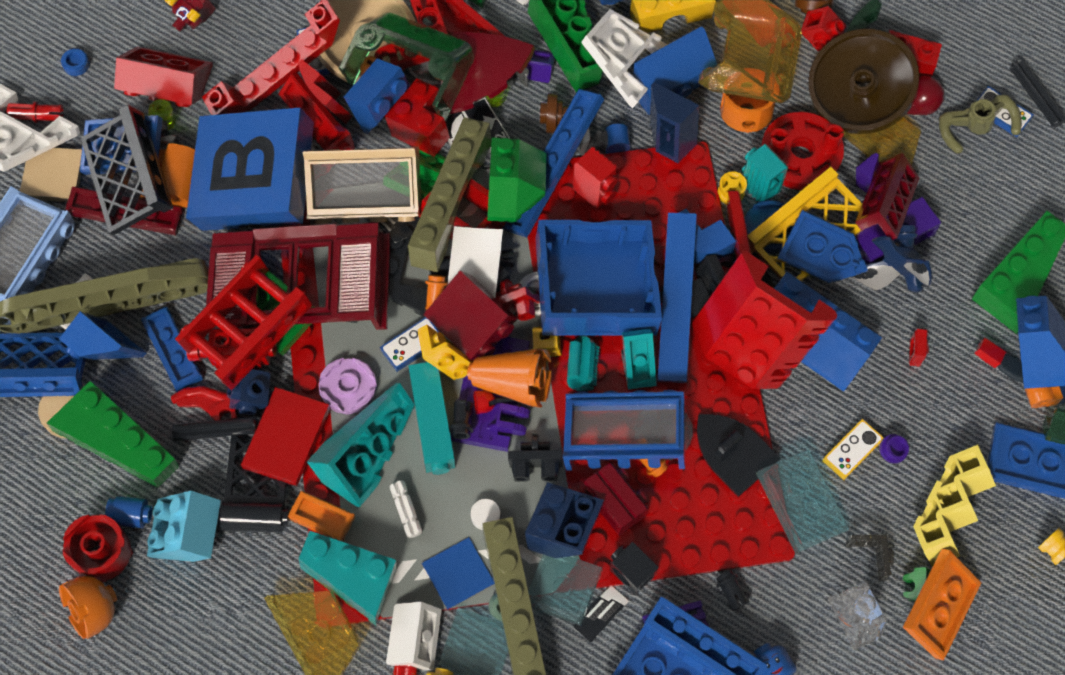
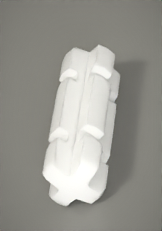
M400 480L392 483L390 491L393 498H396L394 500L402 524H405L406 536L414 538L421 535L422 528L419 520H416L417 514L410 495H408L405 482Z

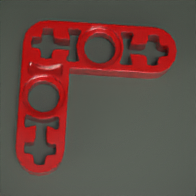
M410 0L421 34L382 46L375 52L374 57L384 61L383 57L388 56L391 64L401 67L403 70L444 56L450 42L436 0H426L427 7L424 9L420 0ZM427 16H434L437 18V22L432 26H426L423 24V19ZM439 39L442 46L436 47L434 44L435 40ZM423 43H426L427 52L424 51ZM415 46L420 49L419 53L414 57H409L405 54L409 47ZM398 51H400L402 60H399L397 56Z

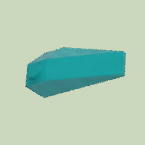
M395 383L327 439L307 463L324 485L356 507H360L377 488L382 478L379 476L385 461L390 460L393 454L390 451L396 436L402 434L415 404L402 385Z

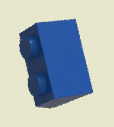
M377 58L346 93L344 99L363 132L368 134L382 120L410 85L401 67Z

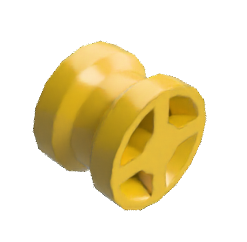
M732 171L725 173L721 177L718 195L722 203L727 205L729 190L738 191L741 201L743 200L747 188V180L741 173Z
M1060 527L1038 547L1042 552H1047L1051 556V561L1055 565L1065 557L1064 531Z

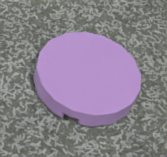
M336 359L328 364L320 375L319 392L321 399L324 403L329 404L330 409L336 413L347 415L358 413L369 406L375 398L377 389L375 374L370 366L360 359Z

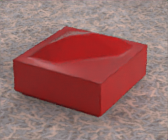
M925 329L915 330L909 343L910 366L920 367L930 351L927 330Z

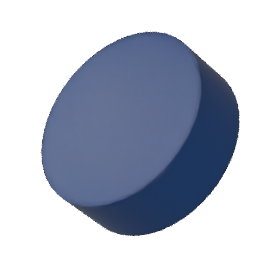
M78 48L67 50L61 57V65L64 71L71 76L84 74L90 66L87 54Z

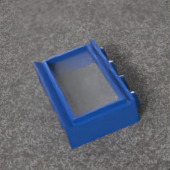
M637 390L632 393H618L616 391L588 393L579 391L574 394H566L563 451L566 471H572V460H587L590 468L598 469L601 467V459H617L619 467L626 469L631 466V459H648L649 467L659 468L661 466V459L678 458L679 469H685L684 392H677L675 390H664L662 392Z

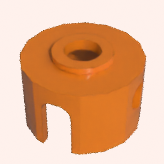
M742 70L730 75L724 83L720 113L724 122L737 131L747 133L756 132L767 127L773 117L777 96V88L773 80L766 74L755 70ZM747 81L753 83V85L750 87L741 86L744 82Z

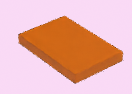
M941 549L903 625V628L935 659L943 661L982 583L951 550Z

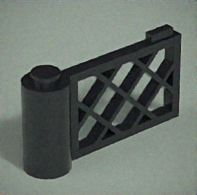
M239 435L231 436L225 495L220 512L221 531L282 533L284 527H289L290 524L288 519L290 509H285L287 483L266 476L257 485H254L247 477L252 471L246 469L241 471L236 466V460L247 452L251 440L244 444L239 439ZM242 479L252 488L243 496L232 495L233 487ZM273 480L279 486L278 496H265L260 489Z

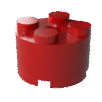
M101 514L82 516L72 522L64 533L62 549L64 559L80 576H92L104 583L119 575L132 557L133 552L127 534L109 516ZM99 545L100 548L97 551H95L94 547Z

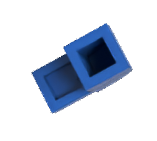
M684 209L679 213H689V211ZM721 220L703 230L696 224L694 263L701 264L705 257L716 254L717 258L733 254L736 240Z

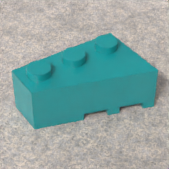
M309 531L299 556L300 568L329 591L342 598L350 607L363 614L376 626L396 572V560Z

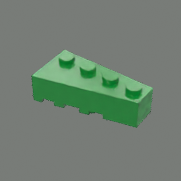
M530 0L528 14L574 91L577 93L578 89L585 90L599 85L603 70L581 43L592 30V23L585 9V0Z
M1046 211L980 285L972 298L974 302L1016 334L1018 333L1016 298L1039 296L1065 240V223L1049 211Z
M91 381L46 422L54 433L73 441L76 445L84 449L86 448L104 460L112 462L157 488L179 468L172 455Z

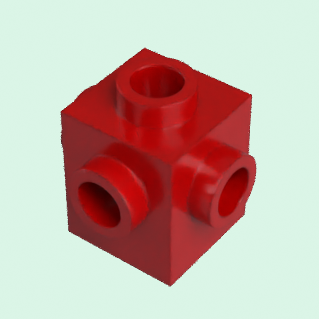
M827 6L807 11L800 33L817 51H820L831 40L844 34L846 24Z

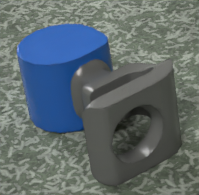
M612 124L606 127L604 132L597 131L594 137H590V128H588L579 144L580 154L584 155L591 147H595V151L599 150L600 147H604L606 154L629 151L628 127L624 124Z

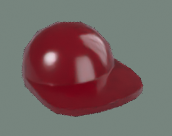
M927 75L919 77L917 97L907 114L930 115L940 108L944 102V89L937 79Z

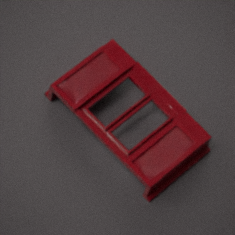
M379 223L326 224L213 233L212 248H210L206 306L241 271L242 266L246 262L251 261L255 255L261 257V251L289 249L287 293H291L298 284L299 249L328 246L326 307L310 308L295 324L371 320L376 330L388 329L390 234L383 233ZM257 283L245 295L256 306L259 287ZM237 304L224 316L237 328L258 327L260 325ZM265 310L264 312L268 315L274 310ZM215 326L212 330L220 329V328L217 327V326Z

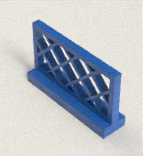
M64 332L0 334V352L7 355L0 360V397L75 396L83 388L81 379L86 358L81 357L77 359L65 350L66 345L59 340ZM15 343H22L24 345L13 353L8 349V347ZM42 343L53 344L42 352L36 348ZM60 350L64 356L52 362L48 357ZM30 351L36 355L25 363L19 359ZM42 361L47 365L45 368H32ZM70 361L76 364L75 368H61ZM12 362L19 366L15 369H3Z

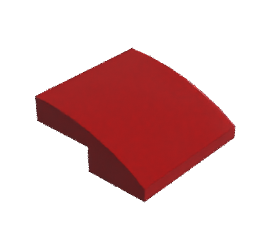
M301 59L298 63L299 69L310 91L323 105L347 124L352 115L336 101L341 93L320 73Z

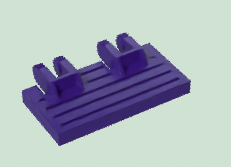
M511 337L501 338L495 345V352L492 355L529 350L530 341ZM467 376L464 377L459 400H466V406L468 401L473 403L471 414L473 433L470 434L468 439H456L452 436L451 432V441L508 452L510 437L498 435V433L523 436L526 434L527 428L521 424L501 421L502 415L527 419L529 418L530 410L517 406L518 401L496 403L490 412L476 414L473 394L474 391L483 389L474 387L471 380ZM492 393L495 397H503L495 393Z

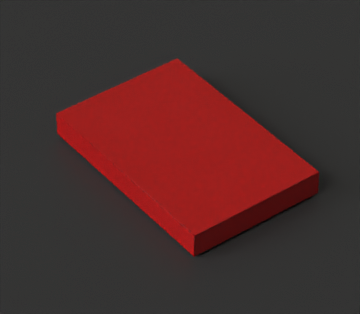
M275 387L243 458L241 467L298 486L307 461L330 411V405Z

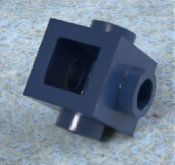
M252 369L232 391L228 388L229 408L237 409L243 415H255L267 407L272 396V390L269 388L270 372Z

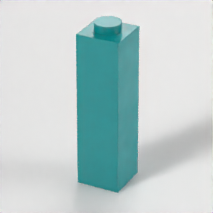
M429 362L408 365L426 473L432 472L435 475L445 474L450 469L455 468V461L439 369Z

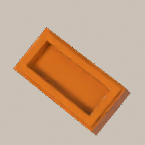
M300 491L288 514V519L324 536L343 542L355 519V514L304 491Z

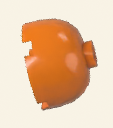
M79 576L59 586L63 607L68 606L71 616L68 618L76 632L83 639H89L99 634L112 622L115 613L113 603L117 601V596L110 585L105 586L99 579L92 576Z

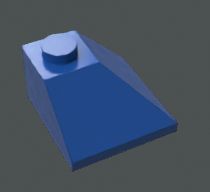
M81 311L59 338L67 346L65 350L77 359L81 357L92 360L140 358L146 355V352L107 319Z

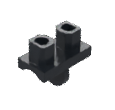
M532 433V442H521V451H508V462L510 468H512L514 481H530V468L541 467L542 481H557L559 467H563L562 450H550V442H539V434Z

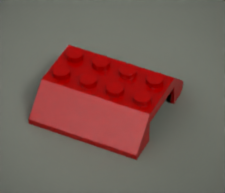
M743 250L691 325L705 358L752 389H777L791 375V368H796L817 343L819 334H824L835 321L837 314L833 308L821 300H818L814 309L809 312L763 282L761 278L769 266Z

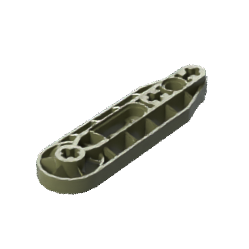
M193 258L13 296L0 302V331L16 334L33 332L71 323L80 311L101 317L200 295L207 292L209 270L203 259Z

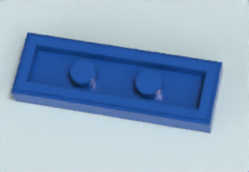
M167 306L141 318L176 392L202 381L203 378L195 362L187 359L186 351L175 340L180 332Z

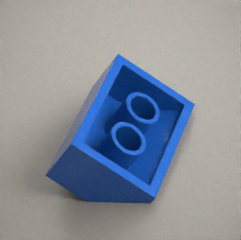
M702 26L634 63L633 77L648 89L638 101L648 115H650L651 85L654 82L686 98L696 88L700 86L705 87L714 80L717 61L706 31Z

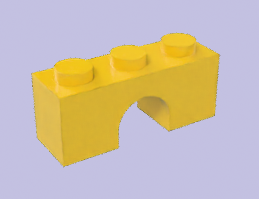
M631 0L630 16L633 22L639 24L638 29L649 33L662 30L666 20L678 15H684L687 24L712 18L716 1Z

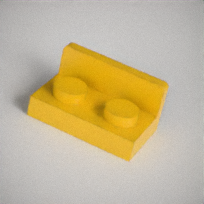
M429 325L417 329L424 360L453 380L467 376L468 366L470 363H473V360H470L441 332L435 331Z

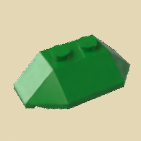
M492 138L487 221L516 222L522 217L523 213L530 210L545 196L546 153L520 139Z

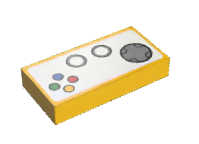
M862 419L822 461L840 478L845 480L880 445L883 437Z

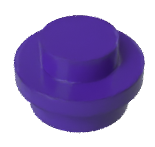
M890 434L881 440L880 453L887 462L896 464L902 462L907 457L909 445L903 437L897 434Z

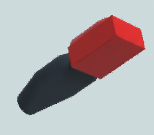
M987 338L979 342L974 353L991 367H998L1002 373L1011 379L1024 384L1022 363L1006 354V351Z

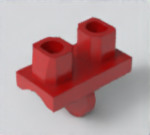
M508 279L501 281L500 291L496 292L495 296L512 314L516 313V317L519 320L527 321L535 318L534 305L540 303V297L538 294L533 295L527 287H522L520 283L513 285Z

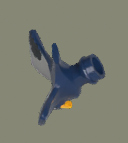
M902 225L899 236L894 239V242L888 236L872 239V242L883 252L885 258L881 262L866 264L868 271L853 277L876 291L888 286L900 275L905 277L907 288L911 292H920L923 290L924 285H931L932 269L930 262L921 259V255L914 249V240L918 235L916 233V226Z

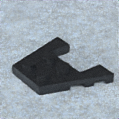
M415 216V221L405 222L413 233L420 219L419 216ZM381 227L383 233H384V234H388V233ZM412 236L397 243L391 238L389 298L393 299L394 303L400 306L405 305L413 309L414 313L424 316L427 288L401 284L408 253V244Z

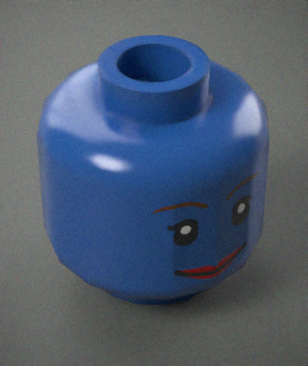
M767 643L754 651L756 658L768 665L763 675L795 674L797 667L783 646L777 645L772 647L770 643Z

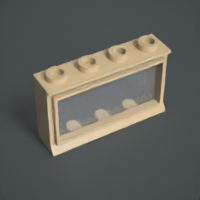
M419 146L396 149L395 147H388L383 149H329L326 151H314L312 149L303 151L307 219H315V224L332 223V219L343 218V223L360 222L359 218H370V222H386L387 217H398L399 222L415 221V216L420 215Z

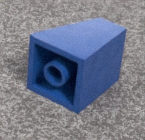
M1047 296L1016 298L1024 389L1065 386L1064 319Z

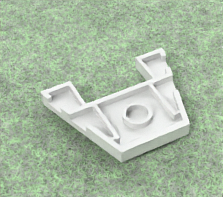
M609 9L581 43L629 106L633 108L648 89L627 72V69L644 49L652 54L668 44L660 41L662 36L654 32L651 35L638 29L639 24Z
M0 84V170L5 172L80 134L79 126L59 116L42 132L30 128L4 113L7 110V105L9 103H16L18 97L15 91Z

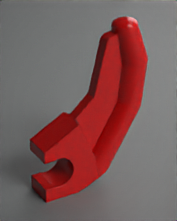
M206 386L183 388L171 395L173 404H177L178 407H200L214 421L221 420L222 415L225 413L231 414V419H238L237 410L229 408L230 398L227 397L225 392Z

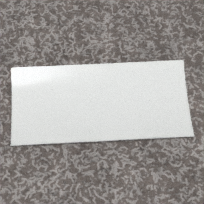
M454 226L448 284L459 271L471 274L495 297L503 229Z

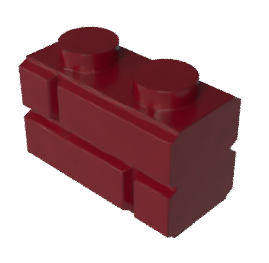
M611 462L585 480L582 490L587 495L604 500L600 513L618 535H622L646 517L649 502L641 490L634 491L628 483L630 478L626 471L620 467L616 468Z

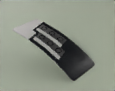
M387 217L386 222H377L390 234L395 243L413 235L405 222H399L398 217Z
M610 586L576 622L574 628L589 642H592L628 603V600L613 586Z

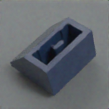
M654 82L651 85L650 127L655 150L657 153L679 163L697 145L699 105Z
M547 482L525 532L527 549L555 559L582 555L604 500Z

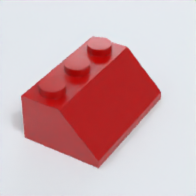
M137 46L116 57L114 89L124 91V94L128 96L145 95L149 96V99L152 101L163 102L168 100L175 102V105L180 107H190L201 99L213 62Z

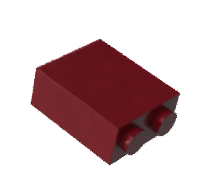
M463 271L457 273L423 314L473 361L476 357L492 355L495 352V345L501 338H506L513 331V324L518 320L471 274Z

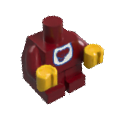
M165 0V2L172 6V12L177 17L172 26L179 32L186 25L194 30L204 23L216 9L209 0Z

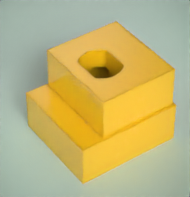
M542 326L533 327V349H546L549 351L550 357L562 356L561 336H550L549 339L541 340V337H546L542 336Z

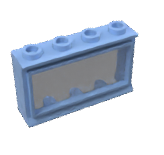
M10 186L0 202V302L13 296L33 292L35 287L44 280L47 268L59 256L62 244L72 235L74 225L76 224L69 211L61 210Z

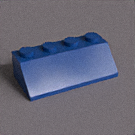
M786 272L775 286V290L809 312L814 309L818 300H821L833 308L837 314L835 321L824 334H819V340L801 362L844 392L882 337Z

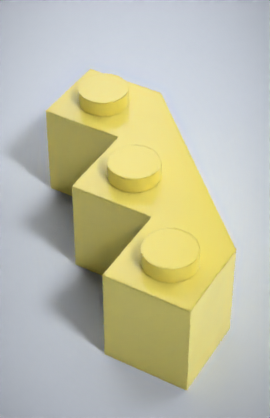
M978 445L949 456L944 466L946 469L940 481H936L926 501L927 506L922 516H918L913 526L922 549L932 567L941 549L951 550L956 557H960L950 532L977 522L978 518L968 497L996 486Z

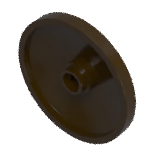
M858 29L846 32L827 43L814 59L808 79L810 97L817 113L832 125L841 126L844 132L852 134L879 132L896 124L911 109L919 89L918 65L909 47L890 33L875 29Z

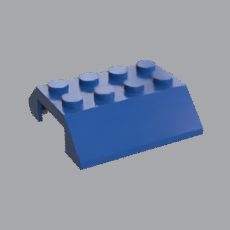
M661 596L646 619L643 628L612 675H763L768 665Z

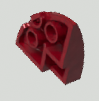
M451 32L441 81L440 111L442 115L471 109L474 107V101L485 96L492 99L508 87L507 80L515 72L521 74L530 62L535 51L534 45L501 35L479 32Z

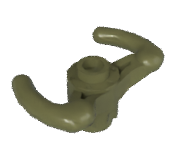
M997 95L992 101L981 99L973 102L970 108L964 111H947L939 117V130L946 145L956 154H960L963 152V146L952 135L950 131L951 125L967 126L971 132L977 135L986 134L993 128L996 115L1002 109H1006L1011 117V133L1019 135L1022 126L1020 111L1016 103L1008 95Z

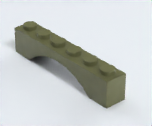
M463 117L408 244L411 266L434 272L439 271L448 249L452 227L463 194L473 174L483 165L490 149V123Z
M513 518L482 523L483 536L499 603L512 675H546Z

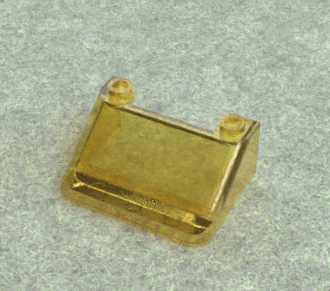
M769 0L717 1L714 8V22L718 28L728 30L722 61L714 68L708 67L700 73L698 83L713 92L776 103L787 101L791 96L802 35L798 22Z

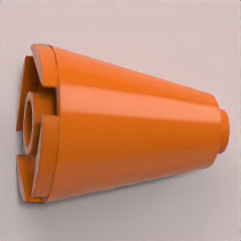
M543 348L476 357L473 363H470L468 366L467 377L471 380L474 387L532 407L541 408L540 401L546 402L550 390L552 371L546 370V362H551L549 351Z

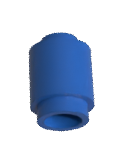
M125 496L109 498L105 509V515L115 520L119 526L141 529L144 528L146 523H150L153 513L152 505H148L147 499Z

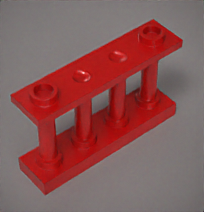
M255 255L251 261L246 262L242 266L241 271L190 324L185 325L181 329L180 334L175 338L188 354L197 347L217 364L219 368L214 373L231 391L312 307L305 293L296 287L291 293H286L265 276L269 269L258 255ZM256 283L280 302L271 314L267 315L245 297ZM236 304L260 323L249 336L245 335L224 317ZM215 326L219 327L239 344V347L230 357L224 356L204 339Z

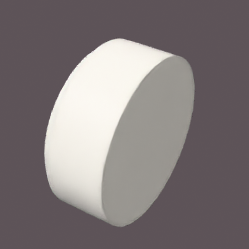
M481 499L471 508V521L480 530H483L482 523L500 520V508L493 500Z

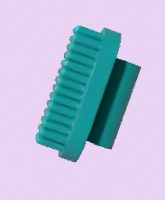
M580 336L571 341L569 345L567 384L576 391L587 392L594 390V386H597V359L599 358L598 352L600 347L587 336Z

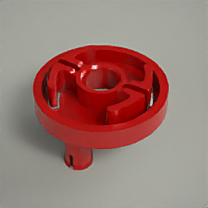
M792 112L782 115L769 125L764 133L761 146L767 144L789 166L788 169L796 171L787 170L782 185L790 189L803 190L828 168L832 167L838 172L844 156L842 140L844 133H842L843 128L841 126L832 125L819 115L809 112ZM795 147H804L809 150L811 157L799 158L791 150Z

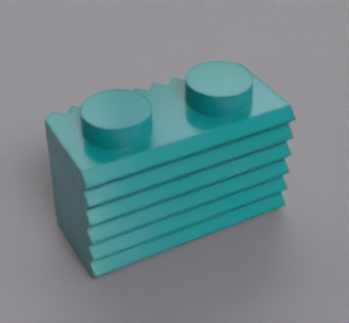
M764 144L759 149L754 147L746 154L744 159L747 162L741 172L747 180L746 190H748V194H752V197L756 198L755 201L761 202L772 199L781 191L789 166L767 144Z

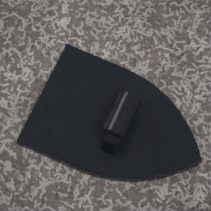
M698 415L697 439L702 456L712 471L737 497H740L781 460L753 430L743 423L721 415Z

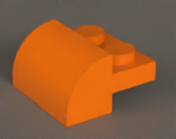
M168 143L167 149L159 150L158 160L173 206L188 207L195 149L180 144ZM140 195L139 199L146 200L144 195Z

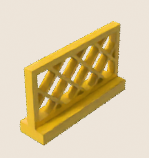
M830 167L748 235L750 250L752 253L756 252L775 274L782 279L785 275V262L777 259L778 257L769 256L764 248L770 243L782 244L783 248L787 240L786 230L790 226L795 225L802 210L808 212L811 209H824L823 220L827 221V210L844 211L843 223L831 224L846 231L847 229L852 230L851 233L856 237L863 230H860L857 224H847L848 211L859 212L862 203L838 179V173ZM837 189L844 196V205L828 204V195ZM801 270V273L796 278L802 282L810 274Z

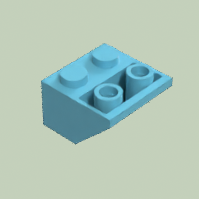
M194 491L157 499L153 509L152 531L147 540L149 546L147 557L191 562L210 559L221 500Z

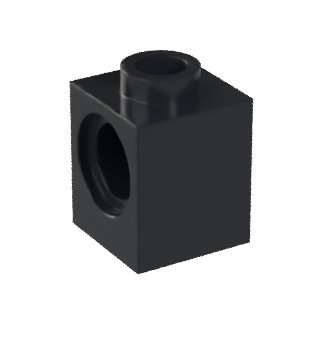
M634 542L627 547L624 545L620 546L610 557L613 560L610 565V571L634 595L657 575L659 569Z

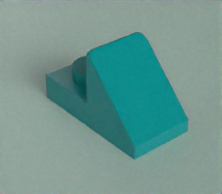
M651 328L622 332L623 349L621 350L628 390L657 386Z

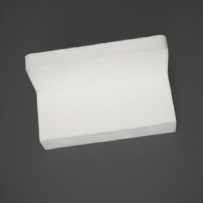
M424 602L395 604L386 663L391 666L410 665L422 670H434L442 609Z

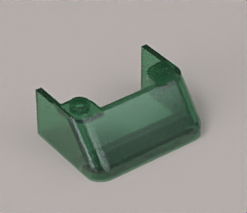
M390 12L382 13L361 25L355 32L339 65V70L347 82L354 85L360 73L361 63L368 57L370 51L377 49L381 45L382 41L429 58L428 68L431 75L435 79L443 81L432 106L437 115L444 117L446 121L474 61L475 56L471 45L466 41Z

